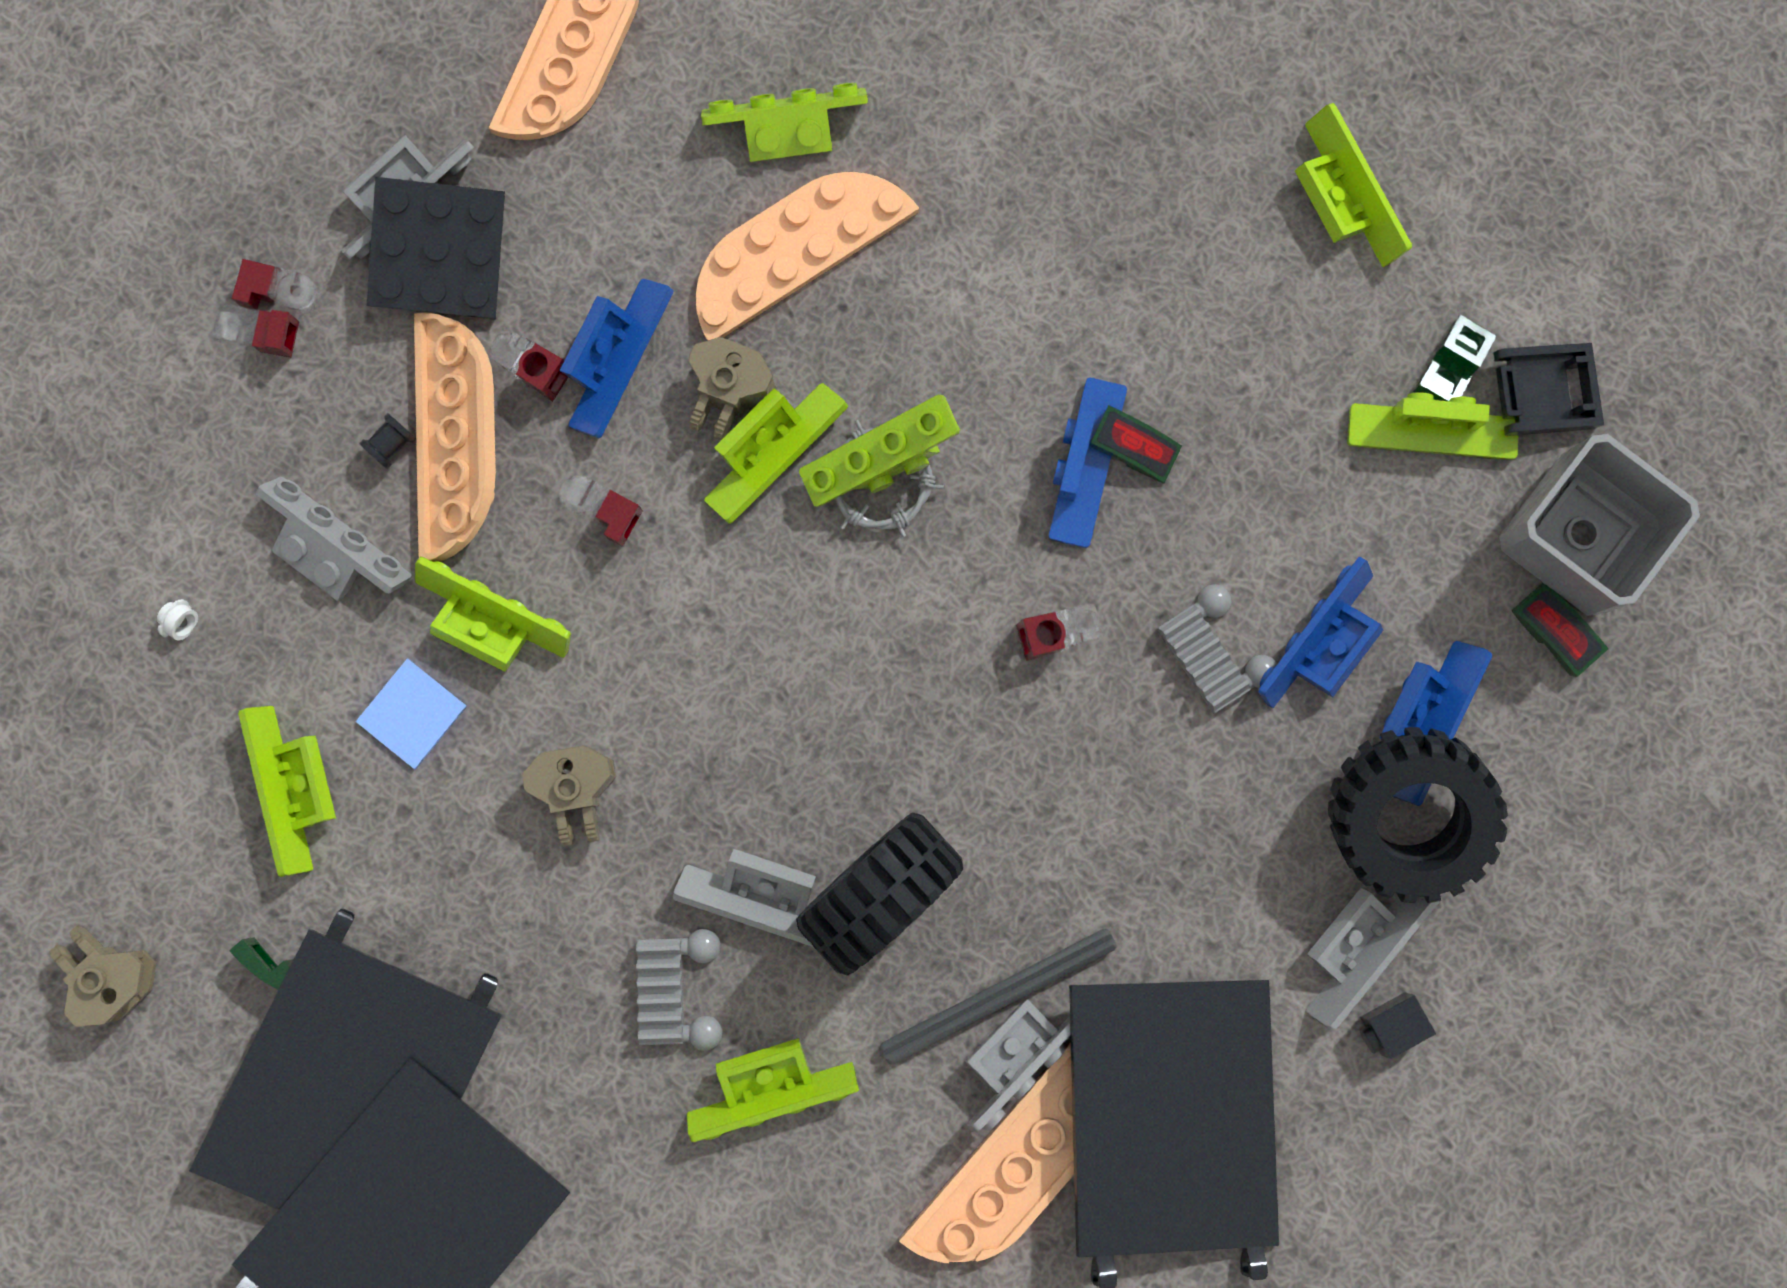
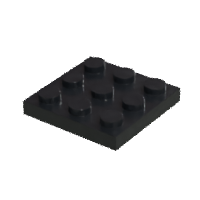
M375 177L367 306L496 319L505 191Z

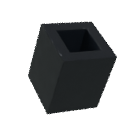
M1406 992L1360 1017L1365 1025V1028L1361 1029L1360 1033L1373 1054L1379 1051L1381 1056L1389 1059L1436 1035L1416 996Z

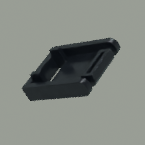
M1592 343L1504 348L1493 352L1495 362H1507V366H1500L1495 369L1502 418L1515 419L1514 424L1504 427L1505 436L1596 429L1604 425ZM1578 368L1583 404L1572 409L1566 370Z

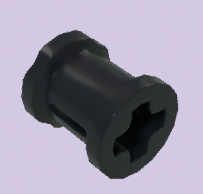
M387 413L384 416L385 423L369 440L363 439L359 444L380 464L389 469L392 465L390 460L407 442L413 443L416 437Z

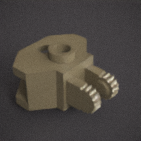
M723 337L694 345L688 361L699 382L697 391L700 397L690 417L689 428L699 432L704 426L710 409L713 406L722 410L714 426L713 438L722 440L729 433V429L736 416L741 418L744 410L755 407L772 389H776L773 375L760 352Z
M584 745L540 753L522 773L524 791L549 804L550 813L555 814L558 835L562 847L573 845L574 835L569 812L582 810L584 832L588 841H599V828L595 807L599 806L598 797L616 778L614 760ZM570 760L573 768L570 773L566 774L564 772V764Z
M77 925L69 933L71 939L87 955L82 962L64 946L57 944L49 951L51 958L67 975L63 979L68 985L64 1015L75 1027L102 1025L108 1022L121 1021L152 991L157 962L145 950L117 953L113 947H103L88 930L81 927V925Z

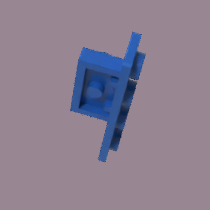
M641 279L625 311L607 298L596 297L560 369V372L586 388L569 422V427L598 439L602 437L674 291L668 285Z
M1091 377L1087 378L1077 420L1068 418L1062 443L1069 444L1070 449L1067 461L1058 459L1053 484L1060 485V490L1048 536L1052 541L1081 548H1088L1090 546L1111 456L1089 445L1108 405L1120 411L1123 410L1127 393L1125 385Z
M1358 557L1352 566L1348 565L1342 570L1337 578L1336 587L1329 597L1317 603L1311 613V620L1301 633L1294 634L1289 640L1285 649L1286 654L1276 667H1270L1264 673L1258 692L1269 707L1274 708L1297 676L1333 698L1383 632L1380 623L1351 606L1373 577L1367 560Z
M1455 641L1439 672L1430 665L1416 661L1410 675L1403 683L1402 692L1392 713L1384 723L1382 733L1393 730L1396 736L1404 735L1405 727H1419L1424 735H1428L1430 729H1436L1445 732L1450 740L1454 738L1491 661L1492 653L1481 647ZM1432 783L1411 785L1400 790L1392 797L1420 806Z

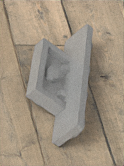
M403 135L342 190L371 222L369 226L341 250L348 259L352 258L355 254L361 259L370 252L375 177L438 184L436 181L448 170L452 175H455L470 162L471 158L467 153L474 148L468 140H463L433 167L407 136Z
M278 477L258 487L256 495L287 518L271 551L338 601L345 597L359 573L388 594L410 581L412 574L401 567L397 559L384 554L368 542L365 535L351 529L336 518L329 508L318 504L303 493L296 483L283 477Z
M733 849L725 877L691 865L684 867L674 889L673 899L675 901L813 947L798 930L796 918L808 906L816 876Z
M1361 887L1307 953L1332 978L1306 1009V1012L1331 1031H1335L1349 1016L1350 1012L1370 987L1375 984L1378 977L1404 948L1417 929L1430 916L1440 901L1427 903L1423 896L1417 897V902L1413 904L1401 902L1399 897H1397L1387 909L1372 893Z
M1026 999L965 1061L975 1074L995 1093L966 1124L972 1132H979L982 1128L988 1132L995 1127L1006 1114L1002 1107L1010 1098L1014 1096L1018 1100L1023 1097L1036 1082L1032 1075L1043 1064L1049 1068L1063 1055L1066 1049L1061 1044L1071 1035L1070 1016L1056 1029Z

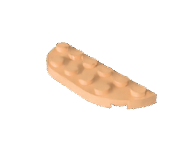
M547 0L490 123L489 130L491 134L513 140H534L557 134L581 119L592 107L602 90L634 19L639 0Z
M833 173L803 185L730 232L710 252L701 269L696 289L697 315L706 340L718 337L724 338L919 213V207L896 185L867 173Z
M422 312L414 313L418 557L422 556L432 562H441L456 555L471 542L483 525L494 500L496 475L494 384L489 358L475 334L456 320L434 313Z
M1071 1040L1064 1047L1066 1050L1052 1066L1042 1072L1031 1089L1016 1102L899 1237L900 1243L920 1256L942 1263L975 1260L978 1262L988 1259L1016 1242L1073 1177Z

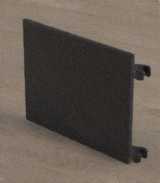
M341 908L336 913L326 935L309 928L189 1171L280 1209L411 1057L459 1098H462L502 1014L486 1008L497 988L498 979L495 976L484 973L478 982L471 1000H468L342 943L355 918V914Z
M1269 980L1069 985L1076 1256L1079 1258L1093 1257L1091 1265L1092 1284L1099 1286V1288H1115L1117 1286V1273L1113 1258L1115 1255L1243 1248L1240 1258V1271L1243 1276L1250 1277L1252 1280L1266 1279L1268 1267L1263 1247L1279 1246Z
M411 1057L232 1263V1266L244 1275V1278L235 1288H490L566 1199L570 1191Z

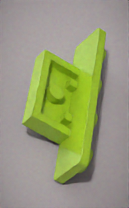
M843 83L832 86L833 92L816 94V89L806 88L792 91L791 98L775 100L774 94H761L750 97V103L734 105L733 100L730 99L713 101L708 104L709 109L702 110L701 119L702 125L744 120L750 162L832 151L827 109L868 103L866 89L857 88V83Z
M1334 103L1328 104L1305 124L1321 157L1304 162L1295 170V173L1333 243L1363 232L1381 266H1388L1411 250L1412 243L1337 106Z
M824 383L819 384L795 409L784 395L775 388L772 389L714 447L732 471L705 497L704 501L728 524L733 523L848 408V404Z
M1410 393L1407 395V398L1400 400L1394 407L1354 403L1349 408L1347 444L1349 446L1513 460L1518 455L1519 435L1505 436L1504 427L1514 424L1515 419H1503L1502 416L1489 415L1490 405L1476 404V399L1473 397L1457 396L1450 398V401L1433 400L1434 396L1429 393Z
M938 394L799 469V474L813 505L816 507L823 506L853 489H869L871 493H876L893 485L892 477L905 471L906 475H909L929 466L928 458L940 453L937 445L958 435L960 429L945 396Z
M422 556L416 561L415 583L448 600L430 625L431 635L504 672L507 671L526 640L562 658L568 653L571 633L560 622L551 618L545 619L529 611L519 601L514 599L507 600L491 592L483 583L476 580H468L454 573L442 562H432Z
M273 706L251 707L239 710L238 715L277 874L279 877H285L312 871L314 868L304 829L336 819L316 735L304 736L283 744Z
M799 1038L716 1063V1073L726 1100L687 1112L688 1135L691 1142L703 1139L712 1140L718 1138L723 1133L746 1126H758L765 1120L784 1114H796L804 1111L807 1107L823 1102L842 1100L849 1094L859 1091L854 1065L852 1062L811 1074Z

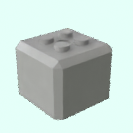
M1609 434L1593 435L1561 454L1500 534L1499 539L1501 551L1585 615H1599L1634 604L1699 519L1700 513L1697 500ZM1575 523L1585 524L1589 528L1591 539L1587 545H1580L1572 538L1571 530Z

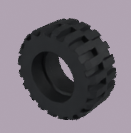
M1405 727L1404 735L1396 736L1394 731L1390 730L1381 733L1382 741L1373 746L1367 740L1357 747L1361 755L1356 760L1347 757L1341 765L1344 777L1343 779L1339 777L1334 778L1330 789L1334 799L1328 802V816L1332 822L1330 828L1344 860L1348 867L1353 869L1357 879L1365 886L1373 885L1376 893L1389 899L1393 897L1394 893H1397L1401 902L1413 904L1417 902V897L1423 896L1427 903L1441 901L1440 894L1449 891L1454 897L1465 891L1462 885L1472 879L1475 883L1480 881L1486 875L1482 869L1487 862L1491 865L1495 864L1500 855V851L1495 844L1496 842L1503 843L1506 839L1508 828L1502 820L1507 818L1508 812L1507 804L1500 796L1503 791L1478 755L1473 753L1467 744L1455 737L1450 740L1445 732L1436 729H1430L1428 735H1424L1419 727ZM1432 783L1445 786L1452 791L1455 797L1453 814L1446 827L1434 838L1417 845H1397L1382 839L1377 831L1379 815L1387 801L1400 790L1415 784Z
M912 812L854 861L796 918L798 930L837 973L848 976L857 971L861 966H864L891 941L896 939L951 886L964 869L962 858L923 815Z

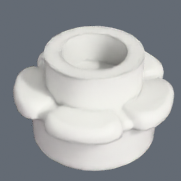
M180 599L165 604L157 615V622L160 624L158 626L159 634L163 637L169 635L175 640L187 638L198 622L197 612L191 609L192 607L189 606L186 600ZM186 617L187 625L185 627H179Z

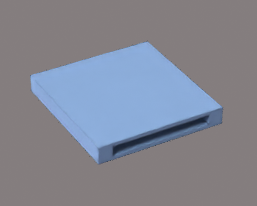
M406 659L356 722L413 769H417L467 706L411 660Z

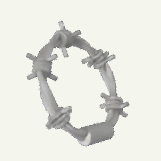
M859 420L855 421L859 430L852 432V436L845 444L872 429L864 430ZM930 465L921 470L922 475H910V479H920L918 487L921 489L916 504L904 512L898 502L896 506L899 512L896 515L893 514V518L881 521H873L863 516L869 508L867 504L860 512L855 507L851 508L840 496L835 500L840 511L846 517L840 528L844 529L848 522L854 527L858 525L879 529L898 528L902 538H904L906 534L903 528L910 525L909 522L917 515L920 508L927 501L931 490L943 489L944 485H934L936 478L932 474Z

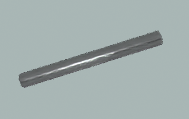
M1102 929L884 1041L881 1044V1051L889 1064H895L1103 957L1117 948L1115 940L1108 929Z

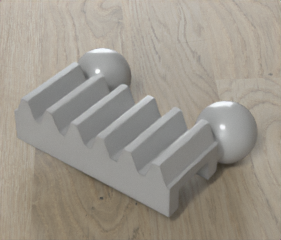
M1218 584L1204 587L1198 595L1197 603L1157 628L1213 714L1252 688H1260V681L1264 673L1270 667H1276L1277 665L1273 658L1267 655H1257L1248 661L1245 673L1240 674L1239 667L1231 661L1230 654L1223 649L1220 639L1213 634L1210 624L1203 619L1205 617H1222L1231 607L1232 599L1229 591Z
M698 929L688 938L637 940V1005L639 1008L637 1022L639 1024V1045L691 1043L698 1050L708 1051L714 1049L720 1043L723 1032L720 1023L715 1018L700 1016L690 1025H684L682 955H689L692 960L698 963L713 961L718 956L721 947L720 940L713 931Z

